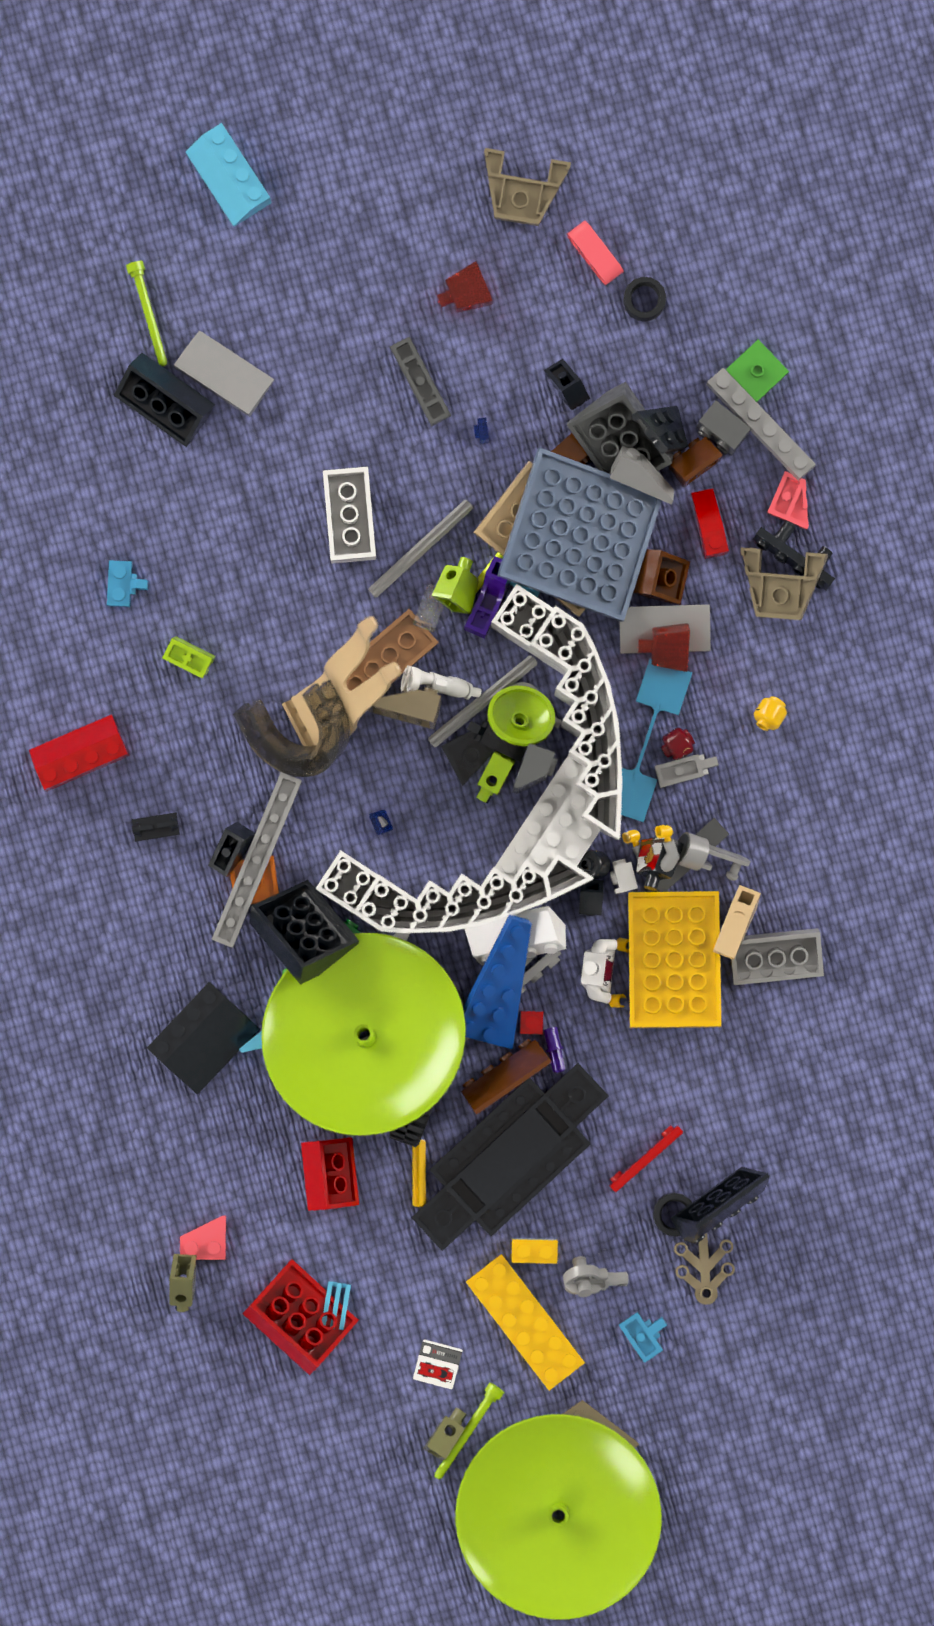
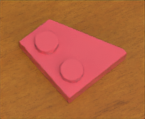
M226 1215L180 1236V1254L197 1255L196 1260H226Z

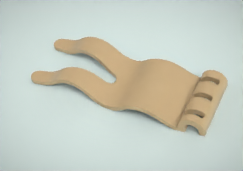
M372 616L367 617L358 624L354 635L327 661L324 673L320 678L293 696L291 700L282 704L310 761L329 753L332 747L349 737L356 730L361 716L386 693L391 686V682L401 674L399 665L393 662L382 667L374 676L354 690L350 691L347 688V679L366 656L370 647V637L378 627L377 621Z

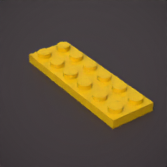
M502 1254L466 1281L467 1285L549 1391L585 1363Z

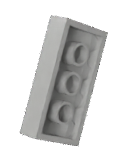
M201 331L195 335L174 364L175 369L249 417L274 382L272 377Z
M710 604L628 607L625 620L623 622L619 621L620 654L710 651Z
M818 928L745 936L735 959H730L733 985L824 976L821 936Z

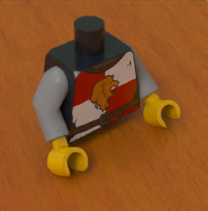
M656 826L655 834L657 837L642 839L640 844L638 842L640 840L639 831L629 830L622 834V839L626 844H633L632 850L637 858L636 872L646 877L644 888L656 891L659 880L672 878L684 844L670 837L673 834V829L670 826Z

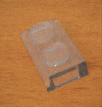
M428 584L413 625L434 632L444 605L432 596L436 586Z

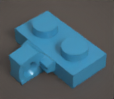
M109 560L107 606L130 607L131 595H136V590H148V580L137 579V574H132V561Z
M636 1312L619 1324V1327L644 1363L663 1351V1348L657 1341L661 1336L658 1331L667 1326L663 1317H660L653 1323L650 1319L644 1322L640 1314Z

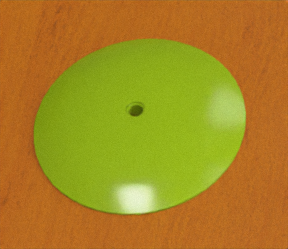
M378 933L354 934L359 940L358 945L321 975L301 985L287 969L273 989L263 1018L262 1051L267 1071L275 1088L286 1103L300 1116L314 1125L340 1134L360 1136L381 1134L401 1128L415 1121L429 1111L445 1094L455 1078L464 1052L466 1035L465 1015L459 994L451 978L443 967L421 948L401 938ZM363 1031H369L370 1037L364 1041L360 1040V1034Z
M549 1414L528 1418L510 1425L492 1437L478 1451L469 1464L460 1484L455 1510L457 1537L461 1551L469 1568L482 1586L509 1607L527 1615L546 1619H573L592 1615L610 1607L626 1596L639 1583L652 1563L658 1547L662 1525L661 1503L656 1482L646 1462L637 1450L625 1438L607 1426L591 1419L566 1414ZM556 1510H561L564 1512L565 1517L558 1520L553 1517L552 1513Z

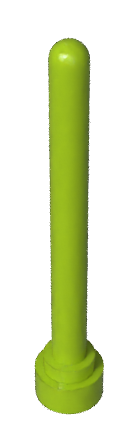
M142 260L127 264L126 269L128 275H131V278L135 280L159 365L164 367L167 365V359L143 279L144 263Z
M489 1382L485 1388V1398L466 1425L448 1457L442 1461L434 1474L436 1479L443 1478L492 1402L501 1399L505 1393L501 1388Z

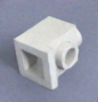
M625 859L612 862L614 871L610 872L613 885L617 884L618 886L614 890L615 894L637 889L638 886L632 863H626Z

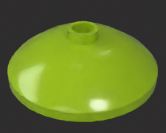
M520 685L506 687L493 696L488 707L487 716L492 730L502 740L513 745L528 746L529 743L533 745L538 744L550 735L555 724V711L551 702L544 694L531 687Z

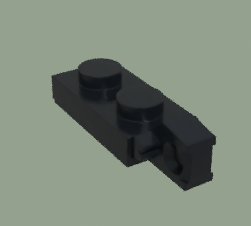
M470 721L467 730L477 734L475 740L479 741V743L521 762L528 746L513 745L502 740L495 734L490 724L483 721L481 726Z

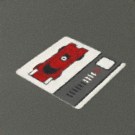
M423 1340L413 1379L453 1389L462 1349Z

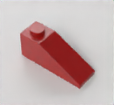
M713 488L691 493L705 559L728 554L729 549Z

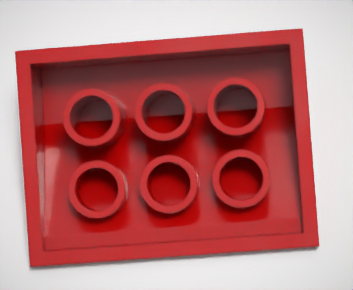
M293 1259L288 1262L242 1313L309 1375L319 1367L359 1321L347 1310L345 1313L344 1330H339L343 1305L339 1302L336 1317L333 1314L335 1298L331 1295L328 1312L323 1313L327 1291ZM327 1316L326 1326L322 1323V1317Z

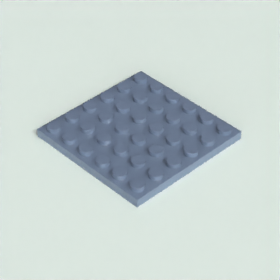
M538 448L497 576L623 622L662 500L611 479L609 473L543 448Z

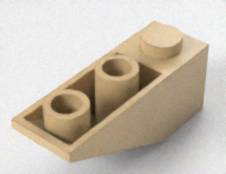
M739 885L713 949L714 953L733 960L735 959L757 910L761 893Z

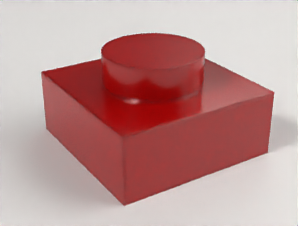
M521 1011L520 1034H543V1012Z

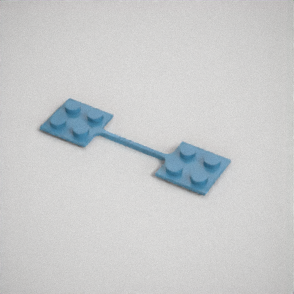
M649 659L636 702L652 707L654 714L636 768L633 770L622 768V816L641 822L645 820L658 780L643 775L640 772L645 749L658 712L666 711L679 716L692 672Z

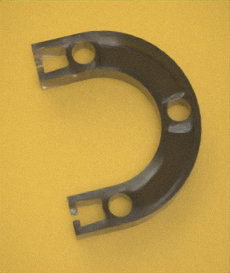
M331 680L324 681L321 686L318 683L313 684L302 695L318 726L319 740L315 746L298 745L285 738L274 725L261 699L254 701L251 706L249 703L243 704L233 714L253 751L274 769L296 777L315 776L327 770L342 755L350 737L348 715Z

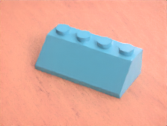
M222 123L203 134L185 152L234 227L271 204L270 196Z

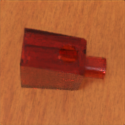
M477 261L447 278L445 284L448 291L436 295L441 308L453 303L457 312L493 305L492 297Z
M689 623L652 628L651 640L638 639V653H651V664L654 666L687 672L690 640Z

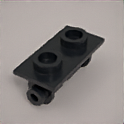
M177 812L132 819V831L135 842L180 835Z

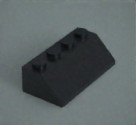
M141 353L129 364L113 395L185 447L193 440L215 406L213 402L144 353Z

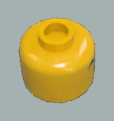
M774 696L762 699L754 711V718L757 721L756 725L764 731L778 729L787 716L785 703Z

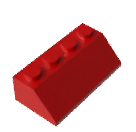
M112 714L29 750L35 770L45 791L52 790L130 756Z

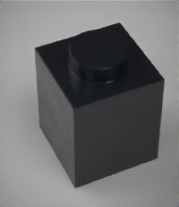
M592 880L580 886L579 914L587 916L602 915L604 880Z

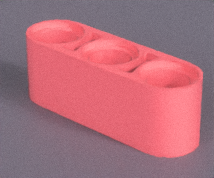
M584 220L567 233L571 243L604 285H607L624 272L619 262L587 221Z

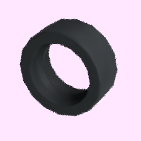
M652 277L636 278L628 284L624 292L623 304L626 312L632 318L647 322L655 319L662 313L666 304V293L660 282ZM648 286L657 293L658 303L653 310L641 312L633 306L631 301L632 294L638 287Z
M670 1193L657 1201L654 1206L653 1218L660 1231L666 1235L676 1237L681 1235L676 1228L665 1225L661 1216L662 1209L667 1203L672 1201L681 1202L685 1207L691 1204L692 1201L683 1194Z

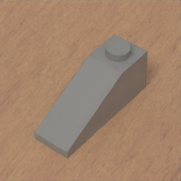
M622 446L611 467L610 478L672 504L674 489L638 450Z

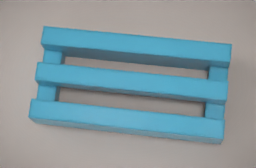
M328 1281L323 1313L328 1312L332 1286L337 1287L333 1314L337 1317L341 1288H345L339 1330H344L345 1313L347 1312L351 1285ZM327 1316L322 1317V1323L326 1326Z

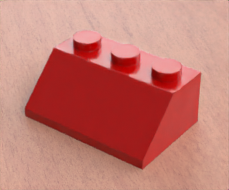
M353 1138L302 1142L301 1149L308 1211L359 1205Z

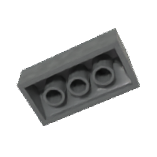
M529 743L512 793L518 794L545 781L547 776L552 777L558 760L554 758L555 752Z

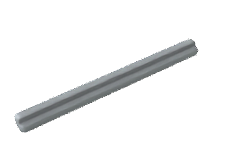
M467 500L461 502L369 587V592L374 597H378L473 509L470 502Z
M529 655L482 693L479 698H476L428 738L431 745L437 747L489 705L497 692L512 686L537 666L536 659Z

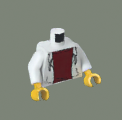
M621 937L617 941L615 939H599L594 942L591 949L585 951L581 984L587 990V995L590 999L606 1004L609 1003L612 1008L625 1007L620 1004L619 999L626 998L624 994L611 995L610 990L615 950L629 953V949L626 948L629 939Z

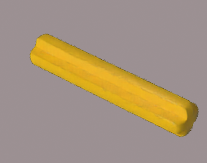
M423 1139L420 1140L416 1147L412 1146V1200L415 1207H423L426 1204V1141Z

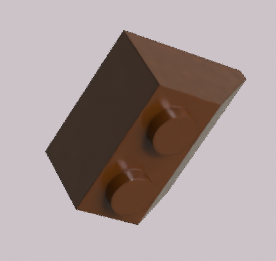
M706 437L702 440L696 438L688 444L689 449L684 453L681 451L675 453L672 464L668 465L683 488L719 463L723 456Z
M646 549L633 593L646 598L681 605L690 561L661 550Z

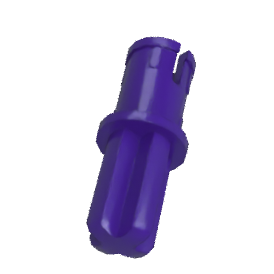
M558 1028L544 1029L543 1032L547 1045L546 1053L549 1052L552 1070L554 1073L565 1071V1064L561 1050L564 1048L559 1040Z

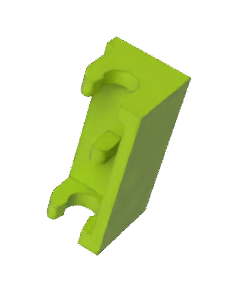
M175 636L171 639L162 659L203 679L216 656Z

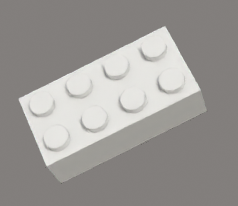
M368 467L323 471L331 563L376 560Z

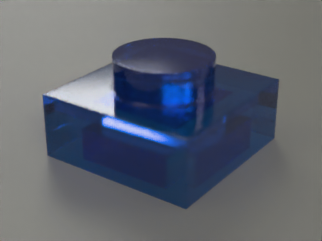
M486 417L478 418V425H473L475 439L479 438L480 444L489 443Z

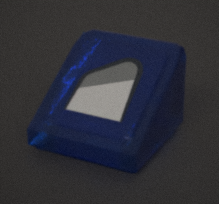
M385 810L369 814L377 836L393 830Z

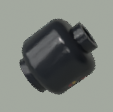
M589 850L586 851L577 867L592 876L593 880L602 879L610 870V860L602 851Z

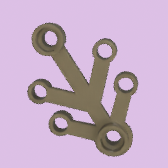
M706 1233L705 1238L698 1242L699 1259L688 1250L687 1245L683 1242L675 1244L674 1252L678 1256H683L700 1272L701 1282L689 1273V1269L685 1265L677 1266L675 1270L676 1276L684 1279L695 1289V1297L698 1302L709 1305L717 1299L718 1286L727 1276L733 1275L735 1267L730 1262L723 1263L721 1271L710 1281V1271L726 1253H730L733 1250V1243L728 1239L722 1240L719 1248L709 1258ZM724 1242L730 1243V1249L727 1251L722 1249ZM678 1245L685 1246L683 1253L677 1252ZM726 1265L732 1267V1271L728 1274L723 1270ZM682 1267L687 1271L684 1276L678 1274V1270ZM705 1289H709L711 1292L707 1298L702 1296V1292Z

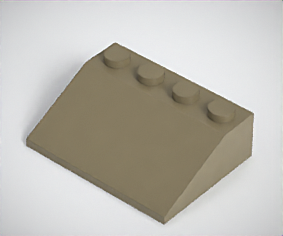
M424 688V691L415 690L381 697L368 710L374 714L434 730L441 707V696L434 689Z

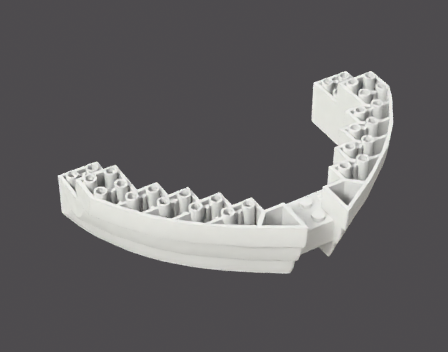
M517 584L492 620L491 628L564 675L556 687L554 696L571 706L562 720L561 727L578 739L508 848L481 886L461 874L448 893L429 880L418 899H415L379 874H376L343 851H340L316 887V890L380 931L397 933L448 932L485 925L508 917L509 914L513 915L539 906L593 880L592 876L579 869L577 865L599 832L616 840L620 839L622 767L619 722L610 683L595 645L581 622L555 606L553 608Z

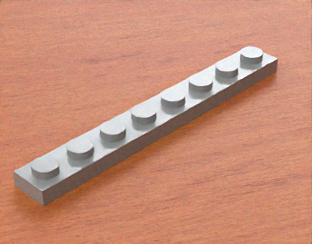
M283 772L280 773L212 937L213 941L230 948L234 947L302 780Z

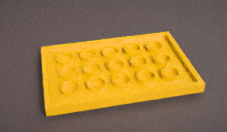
M719 891L628 892L630 1028L721 1027L720 954L713 952L720 934Z

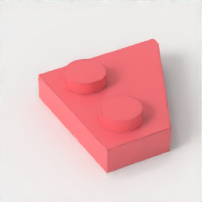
M785 471L767 514L784 521H789L793 525L807 530L809 522L806 480L801 478L798 481L791 473Z

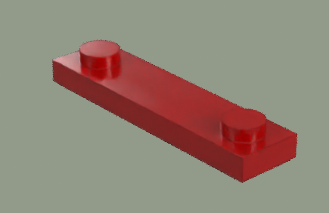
M670 1125L661 1133L663 1138L626 1171L622 1173L619 1170L610 1178L612 1183L609 1185L614 1192L620 1190L682 1135L683 1131L680 1127L676 1125L673 1128Z

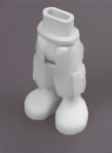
M413 666L405 668L401 680V691L404 692L418 690L420 685L426 684V688L438 691L437 693L452 697H463L468 700L471 696L478 698L481 696L480 688L473 687L471 683L463 679L446 677L433 672L427 673Z

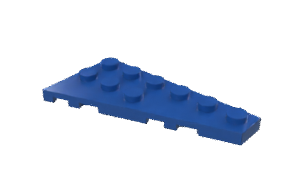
M509 914L463 1006L466 1026L465 1037L513 1049L532 926L528 919Z

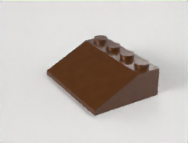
M527 1039L518 1046L520 1049L513 1055L511 1052H508L499 1059L501 1064L495 1068L491 1064L481 1071L483 1076L475 1081L474 1078H471L462 1085L464 1089L461 1093L476 1115L552 1062L536 1040L531 1042L530 1039Z

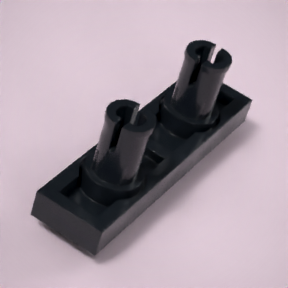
M785 521L775 535L761 527L752 539L756 542L755 544L760 549L768 550L774 554V558L780 563H787L793 567L792 570L797 575L804 576L805 557L786 544L796 527L791 522ZM824 546L818 552L828 554L826 563L833 554L831 550ZM822 570L816 588L827 591L835 578Z

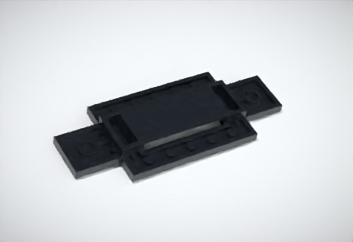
M579 1063L569 1070L546 1093L531 1078H528L429 1169L445 1187L411 1218L441 1251L451 1244L475 1220L492 1237L591 1145L576 1126L609 1097L608 1094Z

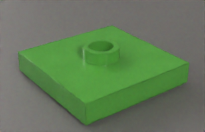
M759 339L726 369L756 402L789 373Z

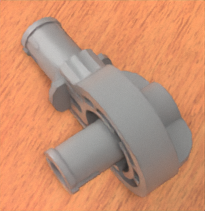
M584 1256L573 1258V1267L563 1274L565 1290L580 1297H588L601 1290L605 1291L608 1286L628 1285L627 1272H608L606 1268L587 1265V1260Z

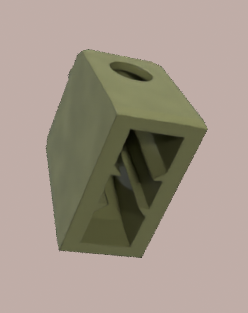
M174 1254L169 1280V1304L175 1306V1310L178 1312L188 1311L189 1307L193 1304L197 1255Z
M455 1408L450 1417L444 1416L423 1449L441 1461L445 1460L465 1429L461 1424L467 1414ZM447 1427H450L453 1431L450 1436L445 1433Z

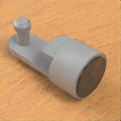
M688 832L683 833L678 840L684 846L677 865L695 871L701 868L711 870L712 865L706 860L708 854L733 862L730 871L726 873V877L729 880L735 881L739 877L738 873L741 866H749L751 862L739 854L709 845L708 839Z

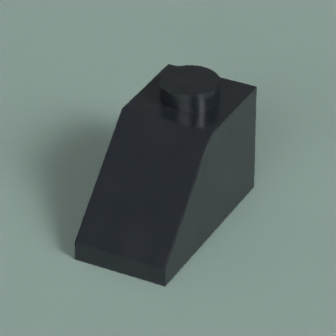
M563 358L544 370L556 391L571 411L590 399L581 379Z
M238 822L226 827L208 866L228 877L248 851L255 833Z

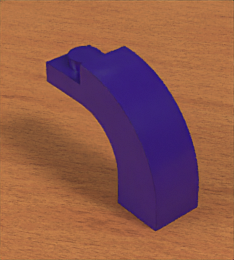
M494 556L485 574L484 584L478 600L464 626V630L484 639L491 627L492 620L503 604L511 581L497 576L502 559Z

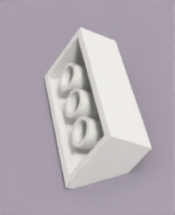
M549 906L513 914L514 916L528 919L532 924L527 958H533L544 953L554 954L566 949V925ZM508 917L485 925L464 928L472 955L481 965L485 964Z

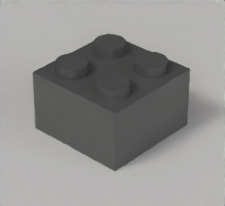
M716 400L699 420L696 427L699 430L698 434L702 438L706 437L708 440H712L717 444L715 447L722 454L726 455L728 453L730 456L733 455L751 430L748 425Z

